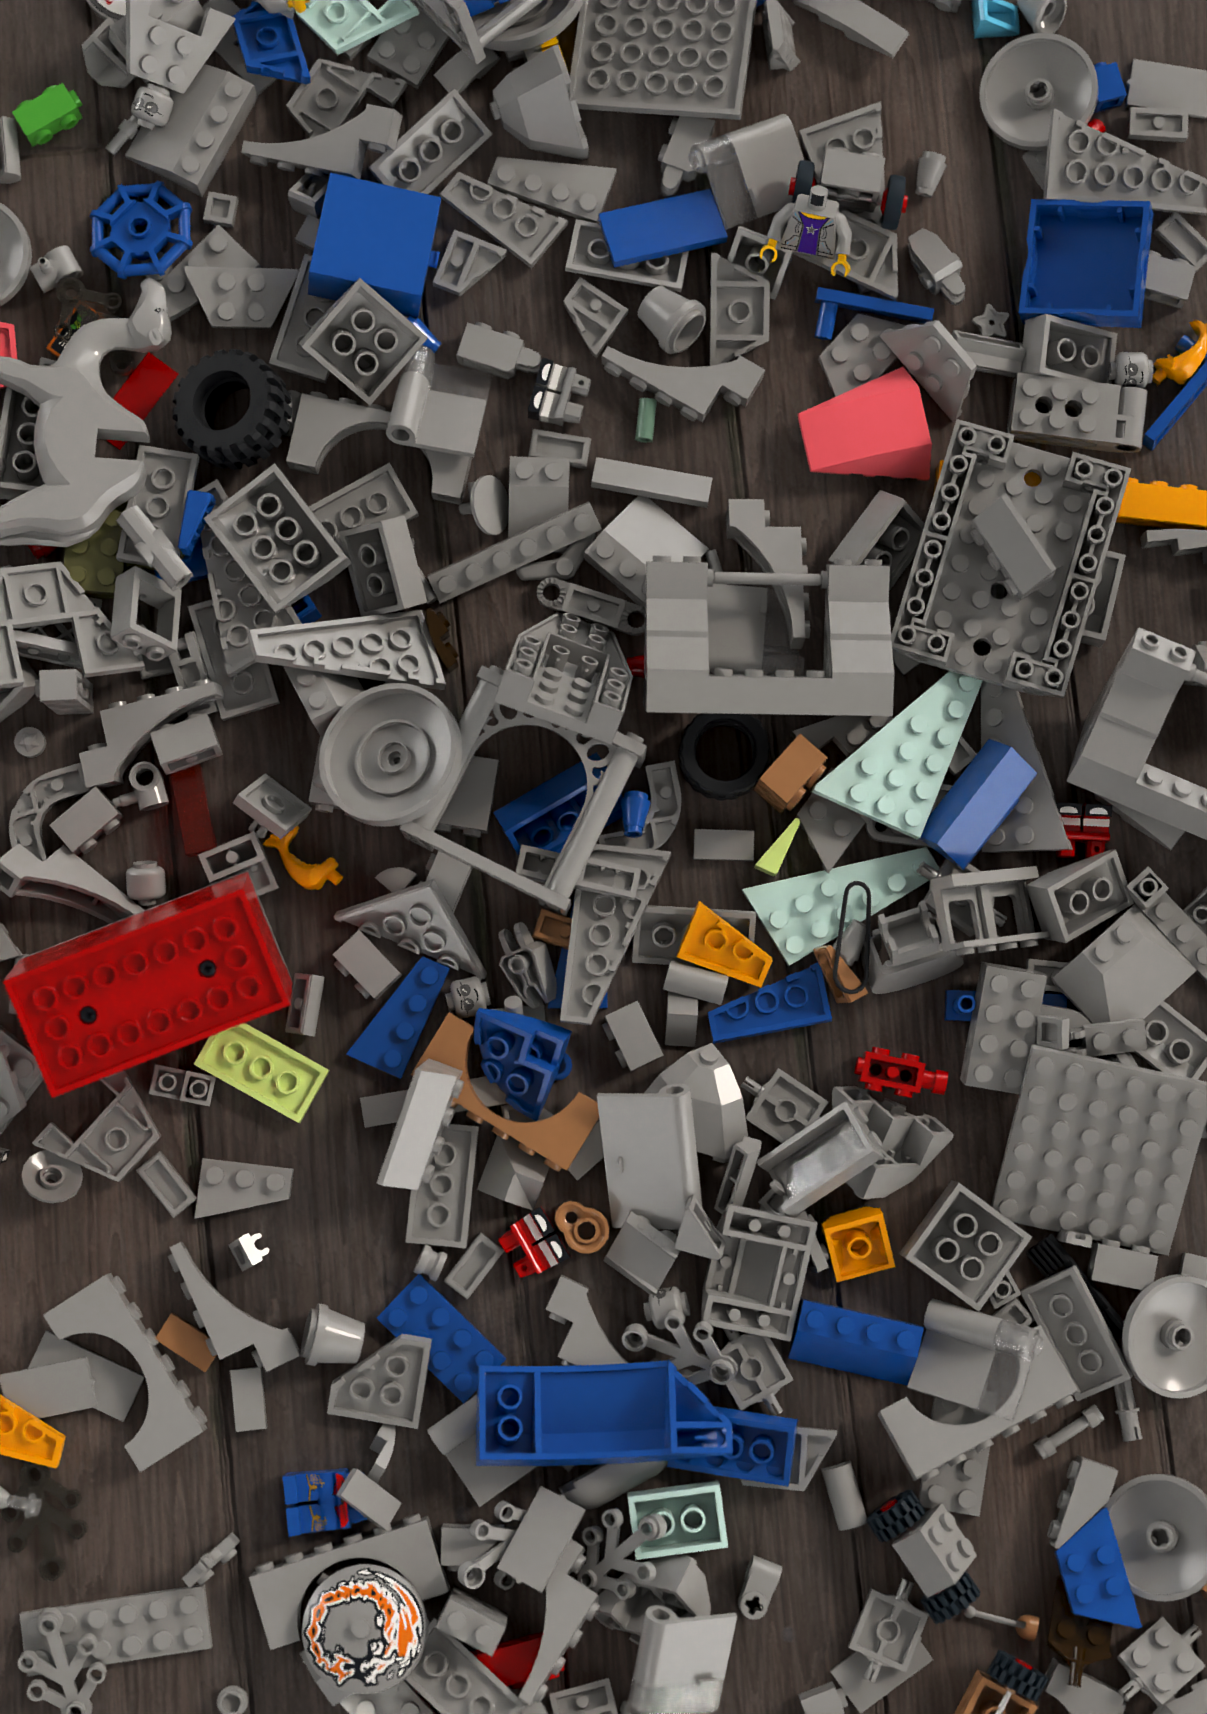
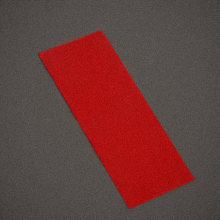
M148 352L112 399L144 420L179 373ZM107 440L112 445L117 447L119 450H121V448L127 442L118 440Z

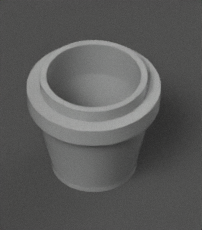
M657 286L643 299L638 309V317L657 338L659 347L668 354H674L686 350L699 337L706 322V308L697 300H689L664 286Z
M318 1303L316 1308H311L308 1313L302 1337L300 1356L305 1358L306 1365L316 1366L317 1363L356 1364L363 1345L365 1323L329 1309L328 1305Z

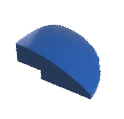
M479 1008L476 1012L474 1023L475 1045L479 1044L483 1058L481 1067L491 1084L496 1083L506 1094L505 1101L526 1117L537 1121L555 1081L572 1031L543 1020L516 1013Z

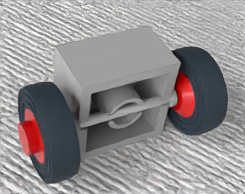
M835 147L832 150L826 149L820 181L817 185L827 188L828 200L837 201L841 208L874 213L875 207L880 205L882 212L881 228L889 230L897 229L901 213L906 212L908 195H904L906 177L890 175L887 188L883 191L881 197L880 189L885 158L879 157V155L873 152L850 153L848 149ZM800 160L798 163L796 178L791 177L788 195L793 196L792 203H795L799 194L810 195V189L815 186L814 162Z

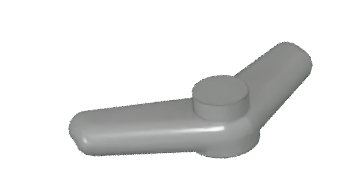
M596 533L570 544L566 551L557 559L528 563L517 568L516 573L521 580H545L550 577L563 581L572 579L584 559V551L595 540Z

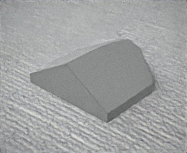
M108 17L82 44L87 72L101 86L126 88L136 76L126 73V59L108 39L109 28L115 23Z

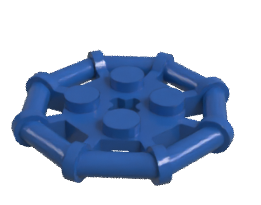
M157 180L155 183L117 185L118 189L97 210H92L89 217L92 220V246L89 250L91 255L102 260L117 273L118 278L124 280L131 276L159 274L161 277L165 275V271L185 250H190L193 245L190 236V214L193 211L191 205L188 202H183L165 187L162 181ZM148 196V198L143 199L144 202H136L135 199H129V197ZM158 199H163L172 208L165 210L157 204ZM124 200V203L111 215L110 213ZM179 218V234L172 233L171 220ZM109 224L111 226L110 236L104 239V225ZM147 224L146 230L143 233H136V225L144 226ZM168 242L174 243V245L160 259H158L156 254ZM116 247L124 253L121 261L112 255L108 249ZM151 257L153 263L131 264L133 258L147 260Z

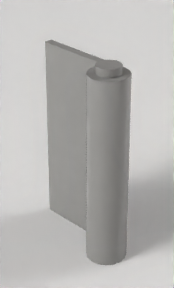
M671 1084L662 1087L658 1094L598 1093L597 1103L612 1228H622L629 1213L633 1212L636 1215H642L649 1219L651 1226L655 1229L679 1230L688 1197L694 1195L703 1208L690 1087L685 1084Z

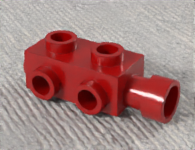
M872 1047L871 1052L865 1051L863 1057H857L854 1074L859 1075L858 1082L865 1083L864 1089L882 1092L883 1087L895 1089L894 1095L912 1098L913 1093L919 1094L921 1088L930 1089L931 1093L944 1095L948 1071L936 1069L933 1072L925 1070L926 1063L919 1062L920 1056L902 1053L901 1058L889 1056L890 1050ZM873 1064H878L881 1068V1072L877 1076L873 1075L870 1071ZM903 1070H907L910 1073V1079L907 1082L902 1081L900 1078V1073Z

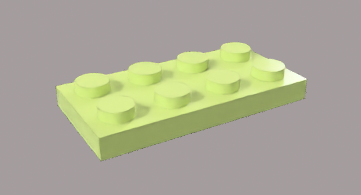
M246 1023L210 1036L194 1062V1065L298 1123H301L330 1071Z

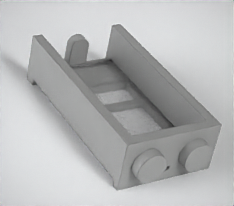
M844 1101L757 1160L758 1166L768 1171L773 1180L769 1183L771 1189L783 1198L785 1203L780 1206L783 1212L792 1217H798L801 1215L800 1212L879 1159L883 1160L885 1158L880 1150L883 1144L874 1131H869L866 1125L869 1121L868 1117L860 1106L855 1108L847 1101Z

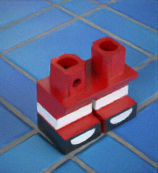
M1055 802L1062 816L1067 838L1070 840L1073 850L1056 851L1057 857H1075V843H1085V858L1103 853L1105 843L1110 841L1109 823L1112 817V805L1084 804L1082 806L1079 803Z
M542 1206L510 1226L511 1229L498 1239L506 1253L520 1245L524 1250L526 1256L513 1263L520 1278L531 1275L534 1272L538 1275L546 1269L570 1258L557 1232L536 1245H532V1243L555 1231Z

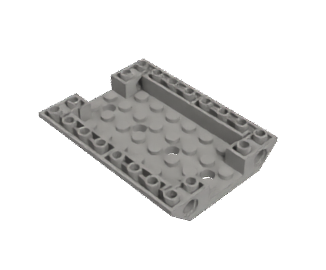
M957 419L891 634L892 649L914 661L1030 695L1064 698L1132 468L1075 452L1072 453L1071 458L1015 443L1013 442L1015 435ZM1034 472L1039 475L1041 483L1035 487L1028 486L1024 481V476L1027 473ZM1005 493L1057 568L1051 582L1021 601L1017 595L1012 596L1008 590L1007 596L1003 599H996L991 595L990 588L996 584L1005 587L1003 581L1006 578L1000 569L995 571L987 559L988 551L984 545L978 546L970 533L973 530L971 527L973 519ZM977 641H985L990 646V653L985 656H979L974 652L973 645Z

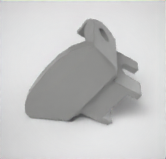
M925 901L919 902V907L886 918L884 913L878 915L879 928L873 930L872 937H870L868 982L873 993L885 994L916 986L951 973L964 964L962 957L956 956V951L943 952L937 916L933 917L931 912H928ZM881 937L890 957V960L885 961L883 965L877 953V950L881 949ZM864 942L863 947H862V950H861V961H862V966H863V969H864V970H865V942Z

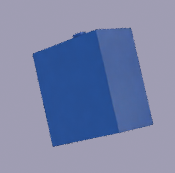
M330 173L309 269L308 295L337 301L360 277L403 316L409 317L411 315L413 318H418L428 267L437 269L440 255L439 251H432L442 197Z

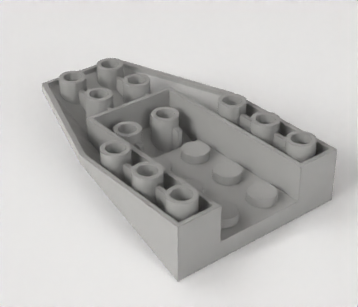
M557 612L518 634L494 702L612 744L625 710L633 675L614 632L609 631L602 624H590L582 621L576 615Z

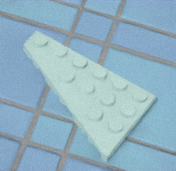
M948 671L841 764L814 785L811 792L914 839H919L983 681Z

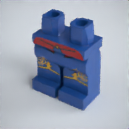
M348 1468L288 1472L283 1476L285 1505L290 1504L286 1508L288 1537L304 1533L350 1528L354 1523L367 1520L366 1517L336 1495L350 1473ZM315 1500H317L316 1502L299 1503V1502L315 1501Z

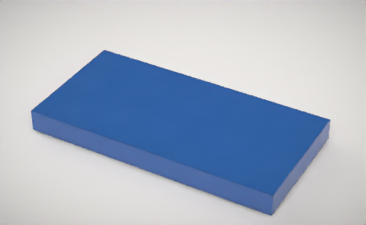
M711 189L598 214V221L614 268L727 242V234Z

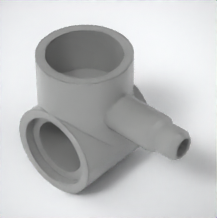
M66 245L52 249L44 257H40L36 264L30 266L34 277L44 293L57 286L65 287L73 284L83 275V271L71 249Z
M146 761L135 764L130 770L129 781L134 791L112 799V804L115 808L138 803L140 811L154 810L169 804L162 772L155 765ZM146 771H152L153 781L149 785H141L139 781L141 774Z

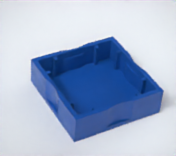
M1031 199L1027 232L1028 257L1022 276L1018 312L1022 323L1025 324L1027 319L1049 314L1088 326L1141 328L1153 223L1151 202L1107 200L1098 203H1085L1075 200Z

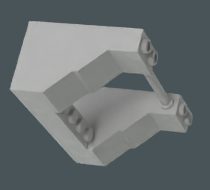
M653 555V561H646L643 706L646 712L893 716L894 666L889 612L890 566L882 565V559H864V565H852V559H834V564H826V571H821V574L713 573V569H708L707 562H701V556H683V562H671V556ZM713 583L821 586V589H825L823 671L807 670L806 676H794V670H776V675H763V670L746 669L745 675H733V669H714V674H709L707 587H713Z
M1138 627L1085 720L1066 781L1207 840V789L1145 763L1183 682H1190L1192 679L1207 686V673L1196 669L1197 665L1193 664L1195 650Z

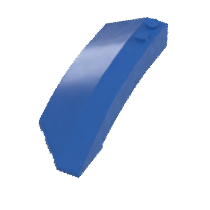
M669 1360L579 1366L478 1367L476 1466L601 1465L733 1454L732 1422L723 1413L721 1414L692 1382L689 1383Z

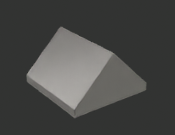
M739 225L727 260L746 268L755 275L769 280L770 298L775 300L791 263L793 251L779 248L780 243H777L775 248L778 255L773 263H771V260L774 256V251L771 249L764 250L762 259H760V249L768 243L769 239L765 235Z

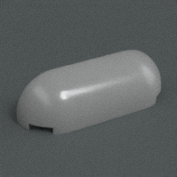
M668 1461L601 1464L558 1488L561 1494H564L567 1500L584 1509H595L656 1476L666 1467Z

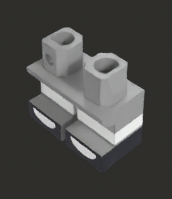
M542 358L536 385L534 386L528 407V418L563 426L564 421L580 423L584 406L570 402L572 393L587 397L591 379L577 374V368H567L554 364L553 360Z

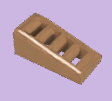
M832 945L819 946L813 949L836 1003H851L868 994L865 987L856 994H847L836 986L833 980L836 950ZM839 957L837 975L840 984L849 990L860 987L861 981L844 960Z

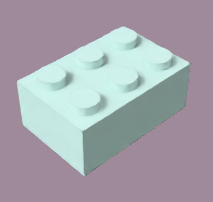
M718 1480L627 1492L632 1534L638 1530L641 1519L650 1514H660L667 1524L666 1533L662 1538L653 1541L646 1540L635 1550L636 1560L728 1548L721 1490Z

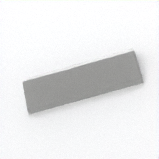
M454 88L397 140L395 151L386 150L368 168L380 184L429 194L481 146L492 133Z
M576 219L565 271L655 288L657 286H664L671 291L681 292L689 251L614 268L600 224Z
M647 905L633 936L632 963L669 965L670 960L702 967L677 958V951L695 908ZM711 909L754 943L756 911Z
M1163 1001L1144 1019L1147 1050L1134 1051V1053L1157 1071L1198 1080L1207 1068V1035Z

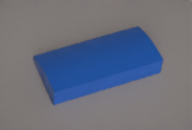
M714 1406L732 1422L733 1454L668 1460L667 1467L789 1487L798 1419Z

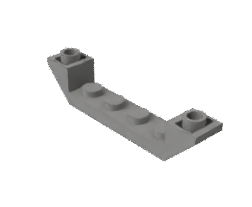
M1147 866L1125 888L1136 906L1197 969L1198 975L1207 983V936L1166 893L1169 888Z

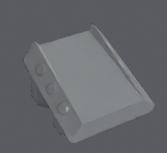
M764 0L762 24L769 69L792 71L801 62L796 56L792 25L795 22L777 0Z
M630 1212L603 1261L648 1294L656 1295L680 1250L674 1249L677 1236L669 1230L658 1231L651 1226L649 1219Z

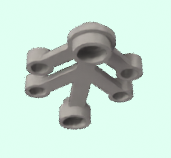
M671 1310L667 1313L664 1325L672 1332L679 1345L648 1334L646 1328L639 1323L627 1326L624 1331L622 1343L630 1351L637 1352L646 1346L674 1357L668 1360L677 1368L676 1370L691 1365L703 1368L696 1372H691L687 1369L679 1371L684 1378L689 1380V1383L692 1382L694 1385L708 1380H712L719 1385H725L734 1380L737 1375L738 1366L731 1357L721 1354L712 1338L713 1327L706 1321H700L696 1324L693 1336L698 1342L702 1343L708 1356L697 1352L683 1327L684 1316L677 1310ZM674 1318L679 1323H673L669 1319ZM699 1330H705L708 1334H701ZM654 1358V1359L650 1360V1362L663 1361V1360H661V1359H659V1358Z
M501 1501L495 1506L494 1515L503 1522H509L512 1519L522 1522L528 1510L515 1508L512 1504ZM507 1507V1513L502 1516L503 1510ZM482 1519L473 1521L470 1526V1533L478 1540L488 1538L502 1542L475 1562L467 1561L462 1563L457 1571L459 1582L469 1589L480 1587L485 1580V1570L503 1557L517 1530L491 1526ZM483 1525L482 1532L478 1534L479 1527ZM469 1570H471L470 1575L466 1577ZM498 1570L494 1576L495 1585L503 1590H509L513 1587L515 1578L507 1575V1580L502 1584V1579L507 1574Z
M614 1508L605 1511L602 1515L603 1525L607 1528L605 1558L600 1563L599 1543L603 1540V1531L596 1525L584 1529L582 1538L587 1545L586 1564L577 1573V1581L594 1593H599L602 1589L615 1592L619 1599L624 1600L635 1595V1583L631 1579L617 1580L608 1577L606 1574L614 1569L635 1575L636 1579L642 1583L653 1580L656 1576V1568L651 1562L639 1563L625 1558L646 1540L653 1541L662 1538L666 1533L667 1524L660 1514L654 1513L644 1516L639 1523L638 1530L619 1545L623 1514L620 1510ZM611 1514L615 1518L614 1523L611 1521ZM591 1531L595 1535V1540L591 1537ZM643 1568L647 1570V1577L643 1573ZM623 1585L627 1587V1594L623 1590Z
M54 1607L45 1608L39 1614L36 1626L38 1631L47 1637L55 1666L38 1658L35 1652L27 1650L20 1655L18 1668L25 1673L35 1671L62 1685L65 1695L48 1688L45 1681L35 1679L29 1684L27 1696L32 1701L43 1699L59 1707L61 1714H77L71 1711L72 1707L80 1708L81 1713L79 1714H91L92 1703L89 1699L97 1684L104 1681L107 1668L101 1662L92 1663L87 1671V1680L79 1693L75 1679L87 1657L95 1652L98 1640L96 1636L90 1633L82 1635L77 1645L78 1650L69 1664L59 1633L63 1624V1615ZM49 1620L54 1624V1627L48 1628L44 1626L43 1622ZM90 1641L93 1647L85 1648L82 1642ZM30 1658L33 1664L26 1665L23 1659ZM97 1669L101 1671L102 1676L95 1677L92 1674V1670ZM32 1687H40L42 1693H34Z

